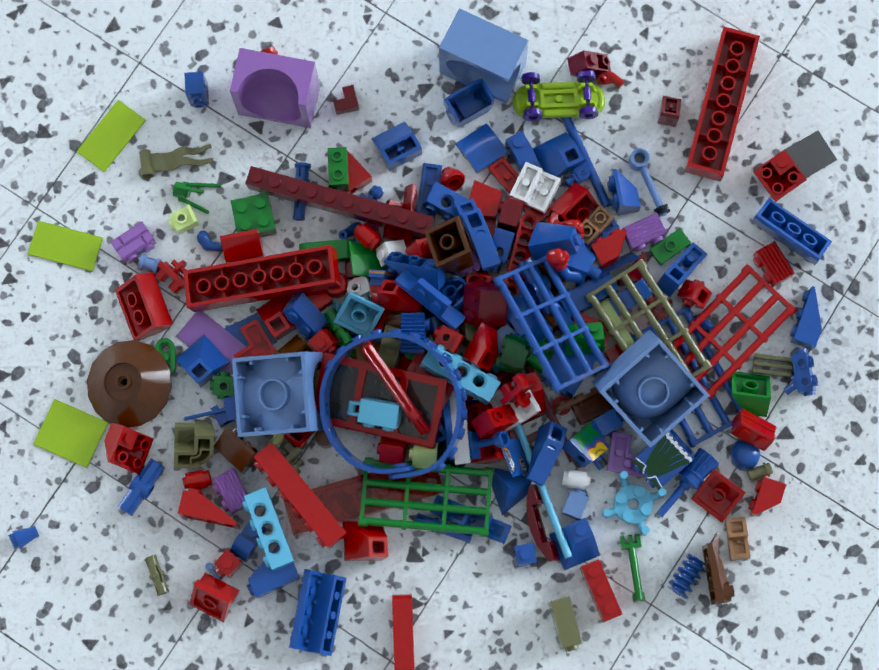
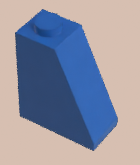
M537 222L528 248L536 261L546 256L548 251L556 248L566 250L569 255L577 254L582 240L581 236L577 234L575 227Z
M280 545L272 551L273 554L280 550ZM263 562L249 577L248 581L250 584L247 585L251 596L255 595L256 598H260L299 580L300 576L294 563L272 571L271 567L267 568L265 562Z

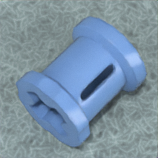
M142 254L138 263V270L144 269L154 272L155 275L160 268L157 265L162 260L159 258L156 260L147 257L146 254Z

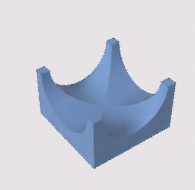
M296 352L232 358L238 437L324 430L321 417L316 408L313 392L314 372L317 364L323 360V352Z

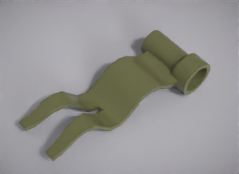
M211 144L199 148L179 147L169 153L151 154L148 149L140 150V177L149 179L155 177V171H171L183 165L202 166L214 162L213 158L197 160L183 157V155L200 154L212 148Z

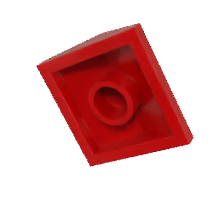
M714 469L692 496L691 500L720 522H723L746 492Z

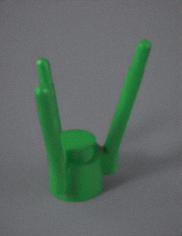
M184 181L183 183L176 182L174 184L173 196L178 197L179 202L190 204V206L206 214H209V210L186 199V197H190L191 192L204 193V190L191 187H221V184L189 183Z

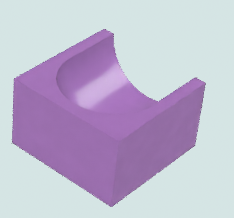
M239 48L230 88L238 115L311 128L320 90L315 62Z

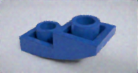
M643 278L634 283L644 300L652 295ZM628 288L618 294L627 310L638 305ZM609 299V302L611 303L612 307L614 308L618 316H621V313L613 303L612 299Z

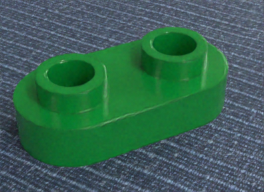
M162 338L156 343L155 349L163 355L167 365H170L172 376L176 371L175 345L170 339ZM164 346L169 347L167 352H163Z

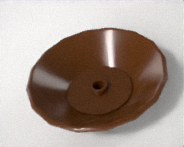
M136 340L117 342L104 349L92 363L87 378L88 398L95 412L110 424L114 423L126 427L142 426L156 418L167 404L172 389L171 371L163 355L151 345ZM127 379V385L123 386V380Z

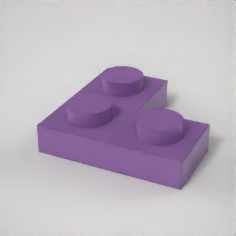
M612 432L606 471L615 473L626 471L628 475L644 478L643 472L639 474L632 466L634 464L632 460L636 456L629 454L632 435Z

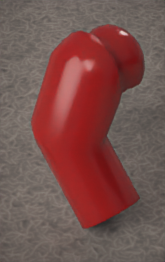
M612 71L603 72L597 76V82L601 85L613 83L620 89L625 83L623 79Z

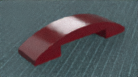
M535 484L529 485L526 512L532 537L541 553L550 562L559 561L560 557L556 542L547 541L538 507L544 504L538 487Z

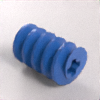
M691 554L686 555L689 561H682L684 567H678L680 574L674 573L673 577L675 580H670L669 584L671 587L668 586L670 590L685 599H688L685 592L693 591L690 585L697 586L694 578L701 580L698 572L705 573L706 571L702 566H707Z

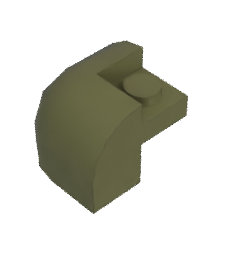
M195 419V423H175L174 468H200L202 464L208 462L210 458L212 459L214 453L213 425L200 419Z

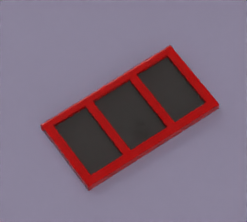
M324 352L314 399L319 415L320 388L326 372L324 369L328 361H332L336 354ZM345 357L335 372L330 389L329 402L333 426L434 449L436 447L449 380L387 366L418 411L422 412L421 416L430 427V430L421 435L414 424L408 421L409 418L404 410H402L400 427L393 431L382 430V426L377 425L374 428L364 427L363 423L357 422L358 416L347 414L349 400L361 401V398L364 397L397 402V400L370 362ZM356 405V411H357V412H359V407H360V406H358V405Z

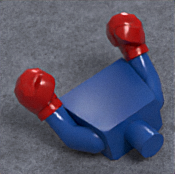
M567 220L564 225L575 227L577 234L581 236L582 243L578 253L569 255L566 250L560 248L552 249L546 255L548 263L555 268L558 276L563 277L565 281L582 284L586 276L598 280L602 270L593 266L596 255L585 245L583 240V224L580 220Z

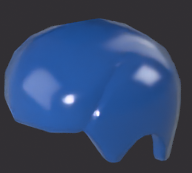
M738 440L731 448V462L736 468L744 471L751 470L759 462V448L744 440Z

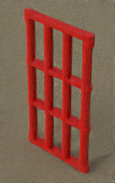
M748 264L741 269V273L720 294L718 293L715 296L716 298L694 321L691 320L689 322L690 325L687 327L690 335L696 330L704 337L697 344L700 351L709 343L718 350L709 359L712 367L723 356L732 364L708 389L700 384L710 395L707 397L709 400L716 395V391L737 370L742 368L741 365L763 343L768 341V338L797 311L792 304L784 299ZM749 274L752 275L758 283L733 307L726 298ZM764 287L772 296L747 320L740 311ZM779 301L786 309L761 333L754 324ZM722 303L730 311L707 334L699 325ZM736 316L744 325L721 347L714 338ZM750 329L758 338L735 360L728 351ZM682 336L676 338L672 342L674 347L677 349L684 342ZM692 351L683 358L686 365L695 358ZM710 369L694 377L698 383Z

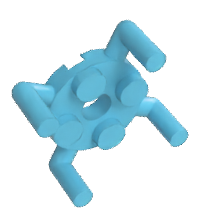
M622 471L619 475L622 489L618 491L614 498V508L605 509L602 517L609 518L617 515L619 519L626 523L637 524L640 534L645 536L649 533L650 529L645 526L644 521L652 512L653 501L663 498L666 495V490L661 488L659 491L650 494L640 485H630L627 479L628 473ZM630 499H635L638 502L639 506L636 510H631L628 507Z

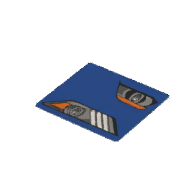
M518 438L510 439L509 444L501 447L511 474L513 477L527 474L529 465Z

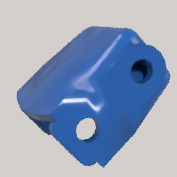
M481 78L446 97L443 103L452 125L462 127L489 112L494 104V97L486 82Z

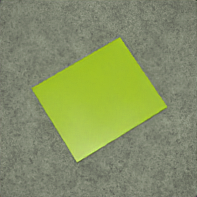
M54 399L33 445L87 468L108 422Z

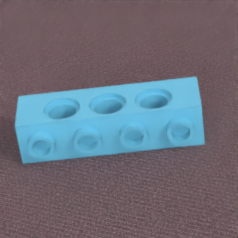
M439 344L437 349L449 355L452 359L451 364L455 369H464L465 377H462L460 381L462 388L466 390V394L488 405L501 383L497 380L498 378L491 373L486 374L480 371L481 368L474 363H466L463 361L464 358L456 353L452 355L446 351L447 349L443 345ZM428 351L419 367L438 378L449 380L448 383L453 385L446 369L440 366L439 360ZM474 378H478L482 381L481 387H477L474 385Z
M265 487L244 495L245 501L242 503L246 513L250 512L252 519L249 522L252 530H257L259 535L256 541L260 550L264 549L266 556L263 559L266 567H271V570L275 571L295 563L268 489ZM258 507H265V515L261 517L256 516V509ZM266 525L273 527V531L269 535L263 534V528ZM273 543H278L280 550L275 554L270 553V546Z

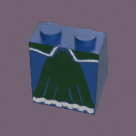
M671 429L651 448L646 445L633 458L634 464L632 466L639 474L643 472L647 477V483L652 488L656 487L660 490L694 460L695 453Z

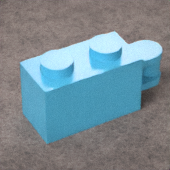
M364 397L361 398V401L349 400L347 414L358 416L357 422L363 423L364 427L374 428L377 425L382 426V430L393 431L400 427L403 409L397 402ZM356 405L360 406L359 412L356 411Z

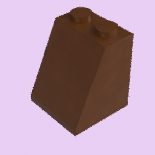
M459 216L425 231L436 268L458 273L474 265L472 253Z

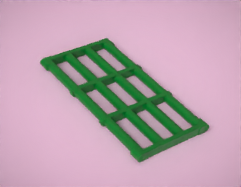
M365 457L364 462L377 467L389 468L395 465L379 462V460ZM412 461L403 462L407 463V465H412ZM447 464V466L437 472L446 473L445 485L410 482V477H406V481L368 478V471L364 470L358 526L402 528V530L418 529L441 531V533L477 534L481 537H488L494 470L489 467L481 469ZM450 474L488 477V487L476 488L449 485ZM367 486L405 489L404 501L366 498ZM409 490L444 492L443 504L408 501ZM448 493L487 496L486 508L447 505ZM365 505L402 508L403 519L393 520L364 517ZM407 509L443 512L442 524L406 521ZM446 513L484 515L485 524L484 527L446 524Z

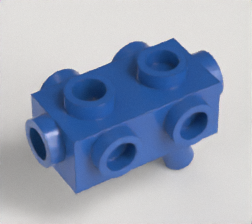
M807 349L796 350V354L791 355L794 375L791 376L793 383L785 387L784 391L789 395L797 389L798 393H803L804 396L815 395V386H818L816 374L813 375L812 367H814L813 356H809Z

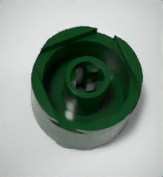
M513 333L504 336L501 345L504 351L503 353L500 352L495 363L498 370L512 375L522 373L521 371L525 366L531 348L527 338Z

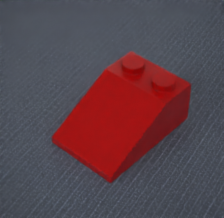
M189 488V491L183 490L178 509L179 515L184 518L240 529V525L206 498L200 490Z

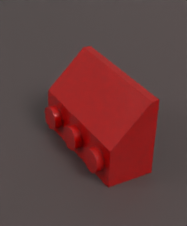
M154 272L136 274L115 290L133 340H143L161 333L173 325Z

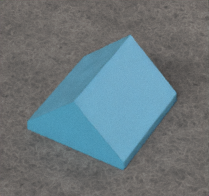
M349 292L340 306L334 323L365 337L371 335L370 331H373L385 308Z

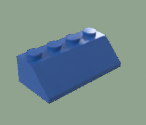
M770 198L752 221L759 229L770 234L775 240L780 241L791 251L796 252L805 261L812 263L814 266L832 243L830 239Z

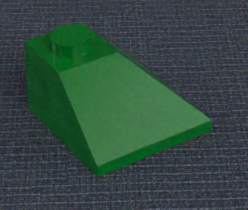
M735 372L731 376V395L742 409L758 417H767L771 401L770 376Z

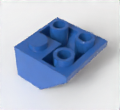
M566 132L532 148L543 171L556 177L563 176L584 163V157L577 144Z
M613 169L611 176H609V181H607L608 191L613 194V199H611L612 210H616L617 216L639 212L641 205L637 188L617 169Z
M205 334L175 359L201 388L230 363Z

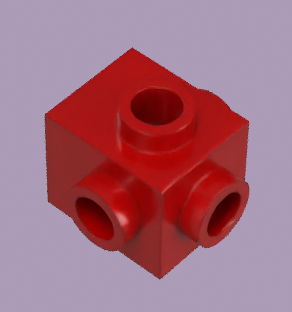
M686 279L677 296L682 300V304L688 308L697 307L704 309L712 292L701 281Z

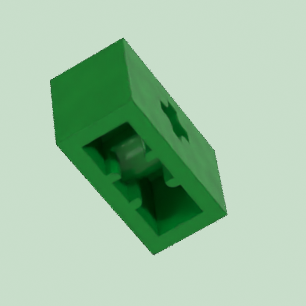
M347 147L328 148L329 188L339 191L349 190Z

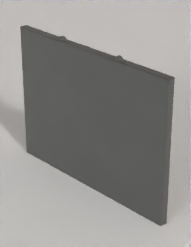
M819 131L812 133L785 149L805 178L837 161V158Z

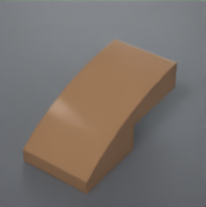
M745 517L726 519L730 561L750 559Z

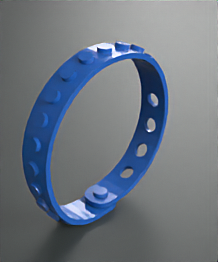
M382 329L370 331L371 335L365 337L359 335L351 339L352 343L347 346L342 345L336 351L337 355L332 361L329 360L324 370L326 372L322 379L319 397L323 429L335 451L356 468L371 473L389 474V479L413 477L428 473L434 469L436 472L443 469L448 458H453L458 451L457 444L464 437L465 429L463 425L464 420H467V408H465V400H467L466 390L462 388L460 381L462 376L459 370L455 369L451 364L452 359L446 352L442 353L438 350V345L433 341L428 340L427 342L420 338V334L411 331L409 334L401 333L402 329H390V333H382ZM387 337L406 339L431 352L448 372L455 390L456 423L448 448L442 457L430 467L415 470L414 465H407V463L395 464L394 467L389 468L377 467L355 457L340 441L330 414V389L333 377L340 363L357 347L367 342Z

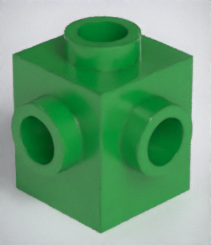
M219 372V375H215L214 379H210V390L213 391V395H217V399L235 396L233 376H230V372ZM222 382H225L227 384V388H221L220 384Z

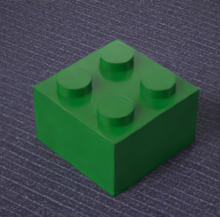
M268 192L230 200L237 233L258 229L261 237L277 234Z

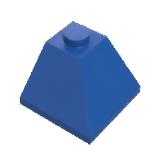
M587 518L562 528L572 557L568 559L564 558L555 532L549 534L551 541L556 542L564 571L600 556Z

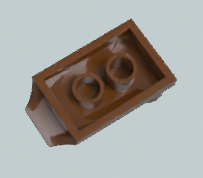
M720 532L714 535L710 543L702 546L704 563L707 565L705 569L711 605L731 602L732 597H735L734 587L729 585L724 566L719 557Z

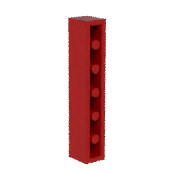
M272 442L253 456L256 461L253 463L260 473L264 470L268 475L266 480L272 487L277 486L279 488V496L285 503L289 501L293 505L291 508L293 513L297 517L302 516L306 521L303 525L310 533L312 531L318 536L316 541L322 548L326 546L330 549L347 535L343 527Z

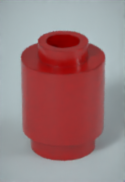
M360 223L353 231L355 233L354 238L371 251L375 250L382 242L380 235L367 223Z
M204 469L188 472L182 478L184 488L188 490L189 488L201 490L212 485L209 470L204 471Z

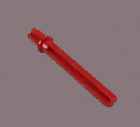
M371 344L365 346L362 352L409 418L408 421L414 424L421 435H424L430 430V427L421 416L422 412L418 411L374 347Z

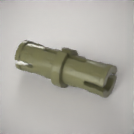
M157 555L145 558L144 560L150 573L149 578L153 581L157 596L168 593L169 589L163 576L165 573L160 568Z

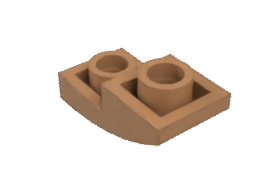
M601 205L597 207L588 219L586 218L582 222L584 226L583 240L587 245L600 235L615 219Z

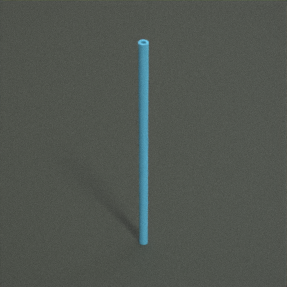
M495 360L491 368L493 372L497 373L500 370H498V367L495 366ZM522 424L515 427V430L530 465L532 450ZM536 484L564 558L568 559L572 557L546 486L545 484L544 486Z

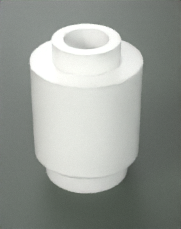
M564 470L562 486H567L568 489L585 491V487L589 488L591 476H587L588 472Z

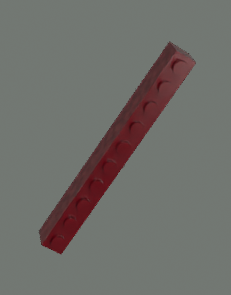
M253 166L250 167L245 182L249 190L260 193L268 192V195L421 238H425V231L434 226V218L429 215Z

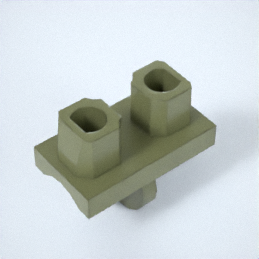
M288 441L282 447L288 455L285 459L300 474L301 471L298 467L303 462L300 458L295 463L293 462L303 451Z

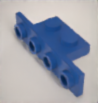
M405 269L394 281V283L454 331L465 320V316L450 305L452 301L422 277L418 279Z

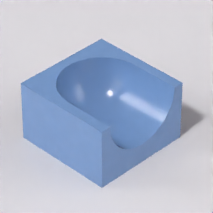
M459 8L439 46V73L465 85H469L482 78L492 92L493 97L507 104L526 66L529 40Z
M650 329L614 360L608 369L603 370L591 381L650 448L710 396Z

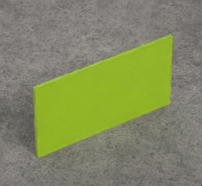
M118 100L76 152L105 172L146 120Z
M38 220L28 255L93 272L103 237Z

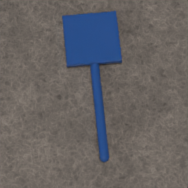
M235 396L223 398L225 408L186 416L183 419L186 421L226 412L228 421L235 420Z

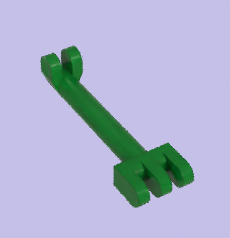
M635 534L636 542H633L632 535H627L628 543H625L624 536H620L621 549L628 550L635 592L632 594L633 602L645 601L636 548H641L640 534Z

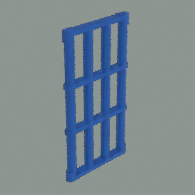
M546 256L493 279L494 284L499 288L512 311L514 320L518 322L532 347L533 354L537 356L548 376L555 393L610 367L608 360L604 358L591 335L589 326H586L570 297L571 294L567 292L556 270L548 263ZM543 263L560 296L552 299L535 266ZM528 270L545 301L544 303L536 305L519 273ZM510 277L513 278L529 310L521 313L503 280ZM564 300L579 327L578 330L572 333L555 303ZM546 307L549 308L564 335L557 340L554 338L539 310ZM533 314L548 341V344L542 347L539 346L524 317ZM579 334H583L600 365L593 370L574 339ZM567 340L585 374L576 377L558 344ZM552 348L569 379L568 382L560 384L543 351Z
M685 306L676 312L678 316L683 314L688 324L691 320L694 321L690 308ZM669 316L659 321L660 325L666 323L673 335L679 332ZM652 325L642 330L644 335L650 329L659 338ZM696 330L693 332L698 342L704 338ZM632 334L631 337L635 343L637 341V338L634 334ZM685 341L679 346L684 354L681 356L682 359L690 352ZM710 343L703 349L708 360L714 355L710 348ZM694 358L689 363L693 372L700 369ZM717 362L713 368L718 377H720L724 371L719 362ZM705 376L699 381L706 389L711 386ZM728 379L723 386L739 412L742 408L731 395V383ZM716 395L710 402L721 419L723 426L713 430L700 405L694 409V412L707 433L706 435L696 439L686 419L684 418L679 422L691 448L732 426V421L729 420Z

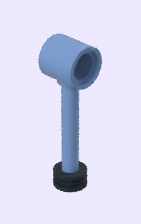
M637 148L630 155L629 166L631 169L641 172L656 205L654 212L659 217L665 216L670 212V209H668V204L663 205L648 172L649 153L643 148ZM640 156L644 162L637 163L634 157Z

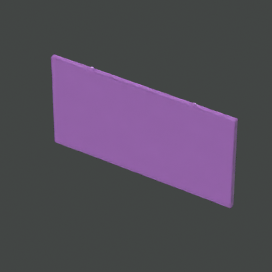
M203 311L196 312L176 337L184 342L187 347H190L205 334L230 362L220 372H230L231 376L233 374L232 358H235L234 354L246 348V346Z

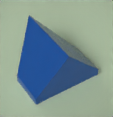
M495 468L492 489L501 514L504 515L527 496L529 485H531L532 481L526 479L527 476L519 475L513 477L511 472Z

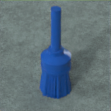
M699 448L694 455V460L678 473L680 477L679 486L656 513L663 517L685 490L688 491L690 488L697 490L698 486L704 482L703 479L719 465V462L711 454Z

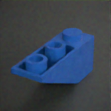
M391 252L384 260L386 265L399 274L406 269L416 278L420 279L422 277L438 291L445 284V270L436 268L434 259L421 258L418 255H406L401 252Z
M814 286L809 291L805 290L802 301H804L803 308H799L796 319H798L797 325H793L790 332L792 337L791 343L810 350L816 347L822 330Z
M553 421L538 428L526 479L544 486L564 445L567 428Z

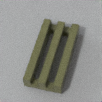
M754 354L752 373L791 378V358ZM758 359H762V360L778 361V362H785V363H788V364H787V365H783V364H776V363L760 362V361H757V360H758ZM757 366L787 369V373L757 369Z

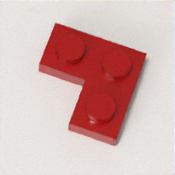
M257 319L240 328L249 346L234 354L235 358L272 355L276 352Z

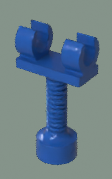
M505 431L496 432L491 438L479 440L477 432H468L470 461L481 459L480 448L496 445V447L500 448L509 444L508 434Z

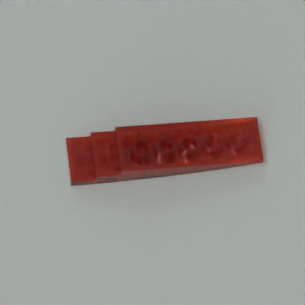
M428 472L410 477V482L442 485L439 473ZM368 473V478L406 481V477L389 479V474ZM364 474L311 489L339 524H342L343 521H352L359 518ZM367 486L366 498L404 501L405 489ZM409 490L408 501L415 502L444 492ZM289 501L284 502L293 536L309 532L303 525L306 521L302 516L297 517L291 510L293 505ZM365 505L364 517L392 508Z

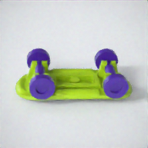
M591 70L578 72V82L539 83L540 75L538 73L527 72L521 76V82L524 85L515 92L512 104L515 112L526 121L566 117L593 119L603 110L605 96L602 90L592 83L596 80V75Z

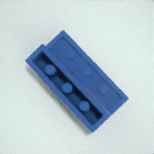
M309 569L304 570L289 648L327 656L332 655L347 578Z

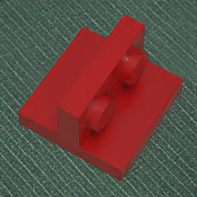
M205 572L200 580L197 579L193 586L189 605L224 622L240 590Z

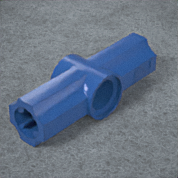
M530 257L529 259L519 263L517 267L520 268L522 266H525L531 262H534V260L532 257ZM535 266L536 271L553 299L554 296L550 291V280L541 274L538 267ZM528 270L522 272L521 274L526 281L525 285L532 298H535L538 305L544 303L545 301ZM548 307L541 309L544 316L551 313Z
M151 458L140 475H137L132 480L128 488L129 491L117 507L133 516L142 501L147 499L153 491L154 484L165 467Z

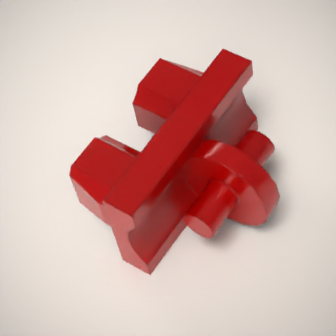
M174 259L171 262L175 267L173 268L168 262L160 261L157 265L160 268L157 270L155 277L165 282L170 276L174 280L168 288L174 293H179L185 287L184 276L180 272L183 274L187 263L184 260L178 263Z
M519 373L512 378L516 385L515 389L511 382L499 388L503 395V398L500 400L502 405H505L507 402H514L516 407L521 406L522 408L530 405L529 398L531 394L527 391L537 383L534 379L528 380L524 373Z

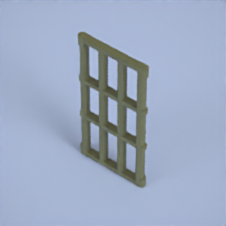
M643 259L638 260L627 270L585 295L586 300L592 304L609 330V335H612L622 352H625L629 347L618 332V329L628 324L638 340L643 333L634 319L644 313L661 341L693 377L712 367L709 360L705 359L688 332L689 329L685 328L668 302L667 295L663 294L653 279ZM635 268H638L658 299L650 305H647L628 276V273ZM620 278L641 308V311L631 316L611 285ZM603 289L606 290L625 319L616 327L595 296V294ZM659 303L679 331L670 338L650 310ZM679 336L683 337L701 365V368L694 373H691L672 343Z

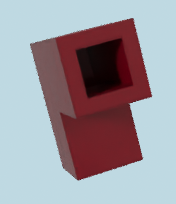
M354 85L342 87L344 98L333 101L336 115L359 110Z

